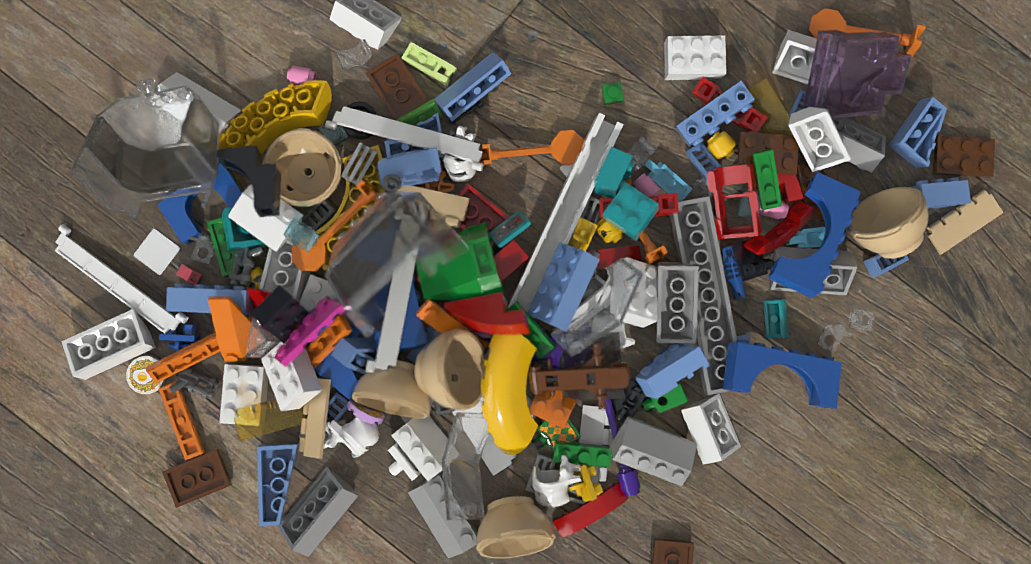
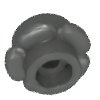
M390 174L383 178L384 183L382 186L385 191L396 193L398 189H401L402 182L397 175Z

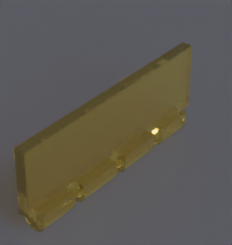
M768 78L748 89L755 99L751 105L753 107L756 106L757 109L755 110L767 116L765 120L766 125L761 128L762 133L793 135L789 127L790 116Z
M273 399L272 404L274 408L271 407L270 401L254 404V413L251 406L236 409L237 417L234 418L238 439L242 441L301 425L302 418H307L308 415L303 414V406L300 409L281 411L277 400Z

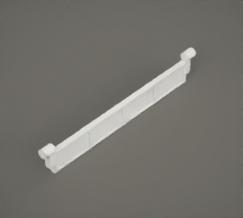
M343 106L341 112L336 111L332 121L327 120L325 123V127L336 130L337 125H342L427 150L437 148L438 153L473 162L472 169L478 171L483 169V163H479L483 152L479 151L480 144L345 106Z
M397 211L396 222L403 223L376 362L368 360L366 371L371 373L374 372V368L387 370L388 366L396 367L422 230L421 225L415 224V219L404 217L405 212Z
M64 224L60 225L59 231L62 233L56 240L58 247L55 250L58 254L131 309H134L164 334L169 329L175 330L180 321L183 324L187 322L188 317L178 312L175 317L169 311H166L165 308L68 236L72 232L70 228Z

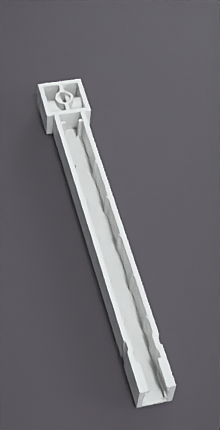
M598 113L583 142L582 150L575 159L507 304L508 308L518 301L528 312L559 242L568 244L595 187V179L624 124L617 121L614 126L604 121L605 115ZM489 345L485 351L486 360H488L491 351ZM484 394L482 395L480 401L484 402Z

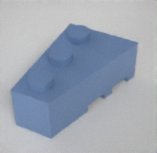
M934 97L921 99L888 146L915 168L928 167L931 151L936 145L934 141L937 132H940L947 108Z
M438 112L430 119L417 123V127L443 134ZM392 139L384 141L387 158H395L427 150ZM438 153L439 157H444V154Z
M437 148L395 158H383L377 162L381 190L384 189L382 184L384 183L383 178L386 175H397L403 187L438 182L441 173Z
M959 177L946 179V182H944V179L932 180L931 183H928V180L918 181L916 186L910 187L922 192L928 208L935 209L971 203L968 180L959 181Z
M341 338L331 355L344 366L365 374L367 372V361L376 362L377 353L373 338Z
M673 343L668 346V349L663 354L658 355L649 366L644 367L635 378L645 396L658 399L677 387V382L687 376L689 379L694 376L692 372L702 366L705 369L710 365L699 346Z

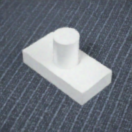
M398 443L388 450L396 460L388 467L392 475L396 476L404 470L409 478L414 480L421 474Z

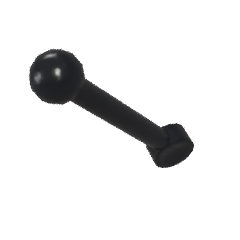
M478 101L475 106L462 113L454 121L449 119V124L454 126L459 119L477 108H482L483 102Z

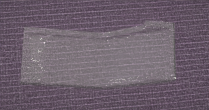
M623 258L606 268L609 277L597 305L572 320L567 332L558 329L552 333L553 339L571 357L622 324L643 277L640 270Z
M457 412L455 414L442 458L447 520L483 519L485 516L479 462L487 437L491 433L487 431L488 424L487 420L483 418V413Z

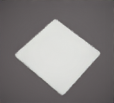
M153 229L133 256L158 275H161L178 253L180 247L156 229Z

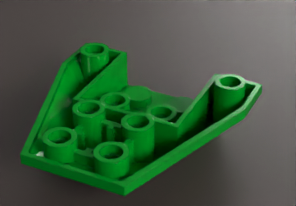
M487 223L464 229L416 261L425 300L459 301L501 292L505 297L490 244L491 239Z

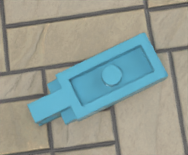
M650 159L644 164L651 170L648 174L651 179L668 194L678 193V202L683 201L693 190L665 164L659 162L656 165Z
M825 227L802 229L796 233V236L787 241L786 245L797 244L798 248L805 249L820 247L824 239Z

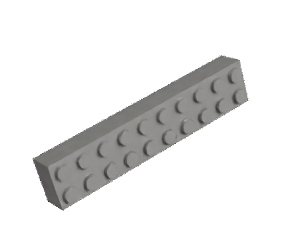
M708 196L678 202L679 213L670 214L669 216L678 262L699 266L697 339L694 346L701 348L710 365L705 369L703 366L700 367L699 373L703 393L711 395L728 392V390H723L728 344L736 342L737 336L710 197Z

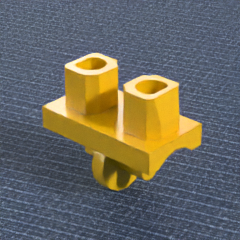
M580 217L568 245L586 251L598 224Z
M581 465L580 471H574V476H580L581 481L573 483L574 485L570 486L569 490H576L577 496H582L583 502L593 501L603 492L599 482L592 484L590 477L596 475L595 467Z

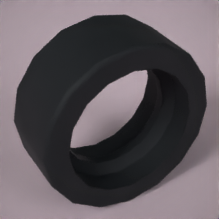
M353 102L347 106L356 110H365L370 114L378 116L374 108L366 102ZM343 126L345 131L355 139H368L374 135Z

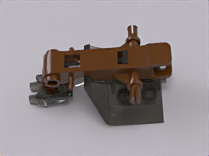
M619 332L575 335L559 358L560 369L552 368V361L547 358H532L526 384L530 383V390L533 394L538 395L543 394L544 391H551V396L554 397L555 390H562L563 397L579 401L598 400L599 410H602V403L603 410L607 409L606 399L625 398L624 388L629 385V365L621 361Z

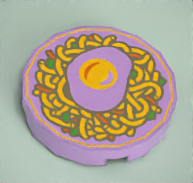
M350 399L347 404L349 411L351 409L354 410L353 414L367 423L375 424L377 422V425H379L385 418L381 411L361 405L353 399Z

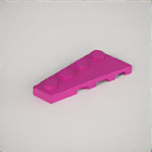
M328 297L321 299L316 304L313 312L303 319V324L290 334L288 341L277 349L276 355L273 358L287 367L305 350V343L314 341L319 336V330L323 326L329 327L334 322L332 318L338 312L343 314L347 309Z

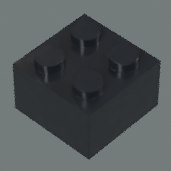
M278 285L250 314L284 344L289 339L290 334L303 324V319L310 313L285 289Z

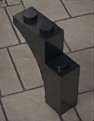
M257 146L217 150V158L224 168L241 173L251 182L254 196L253 208L260 218L280 216L281 173L276 164L262 165L263 156Z

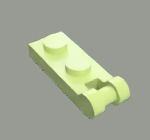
M410 42L402 56L403 61L437 79L446 86L449 85L452 74H455L457 68L412 42ZM441 67L446 70L443 75L439 73Z

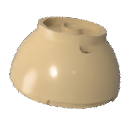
M299 128L279 136L270 145L263 159V165L276 164L280 171V199L289 205L304 207L319 204L332 195L341 179L342 162L338 150L325 135L311 129ZM311 169L312 174L307 176L306 171ZM291 186L293 190L289 191L287 187Z
M910 187L890 188L873 194L860 202L856 210L852 211L853 220L847 227L848 232L862 247L878 253L883 258L905 256L917 249L923 241V233L928 222V206L925 197L920 190Z
M454 329L439 335L427 348L419 353L416 359L415 378L418 386L424 393L444 407L455 410H467L475 407L483 395L481 393V380L485 378L484 361L486 360L483 347L472 333L464 329Z
M397 360L396 367L388 366L387 370L374 368L373 373L366 372L360 378L352 395V399L357 403L384 413L417 419L427 418L430 415L431 397L418 386L415 378V365Z
M524 496L502 498L490 503L487 507L488 512L478 528L477 550L481 556L488 558H513L530 555L550 547L555 539L553 527L547 516L534 505L532 498Z

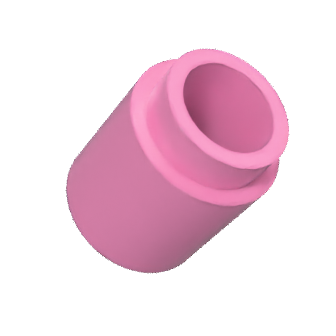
M293 65L287 72V80H290V84L293 83L294 85L304 84V81L317 79V72L312 71L311 68Z
M643 173L633 182L635 189L647 197L658 196L660 188L649 175L646 176Z
M781 201L782 206L762 210L759 202V210L761 215L779 220L786 217L789 205Z

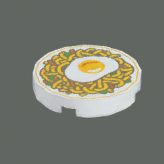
M141 356L133 360L129 365L126 378L129 386L135 392L152 394L165 384L166 379L156 384L146 372L145 367L159 361L158 358Z

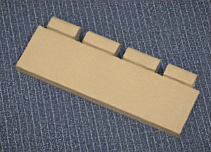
M410 185L403 186L400 190L398 189L394 195L392 205L394 206L395 214H397V211H403L405 216L409 214L410 217L425 220L427 216V221L443 224L445 219V225L459 228L461 221L465 220L469 198Z
M982 190L972 197L971 203L959 205L956 210L954 209L943 216L941 221L937 220L928 226L927 230L930 233L928 237L939 255H942L1001 215L1003 211L993 195L988 194L986 190Z
M317 378L322 391L303 406V414L308 415V417L302 418L300 434L306 435L305 437H300L299 451L304 452L303 456L322 459L331 380Z

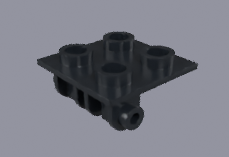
M748 240L731 244L742 281L768 274L767 270L772 269L774 265L772 259H763L762 254L757 255L744 248L743 244Z
M629 379V385L626 388H608L613 410L617 415L616 418L621 422L626 420L628 416L633 418L645 398L640 385Z

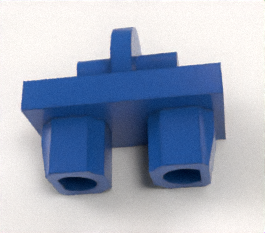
M187 324L183 326V335L178 334V326L175 330L169 329L166 334H159V340L175 341V343L169 344V349H175V352L190 345L184 344V341L195 342L199 341L201 337L197 335L196 325Z

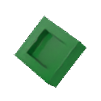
M621 82L602 85L604 105L622 103L624 101Z

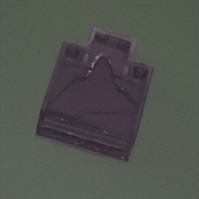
M838 30L819 31L803 108L827 109L832 119L880 114L886 95L903 92L911 55L897 51L900 36L886 32L845 33Z

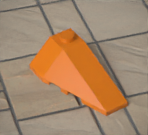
M229 296L208 297L219 349L225 362L245 361L266 345L267 341L263 330L260 327L256 328L252 324L253 320L250 317L246 318L241 313L242 309Z

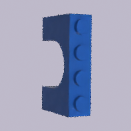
M221 163L212 165L208 172L195 176L194 181L189 184H183L177 189V192L166 195L161 199L162 202L157 204L180 241L184 244L189 245L204 235L191 211L192 202L197 194L208 189L216 190L228 208H232L244 192L229 168H224Z

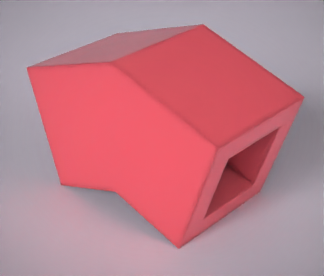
M181 264L176 275L194 285L197 284L202 274L185 264Z

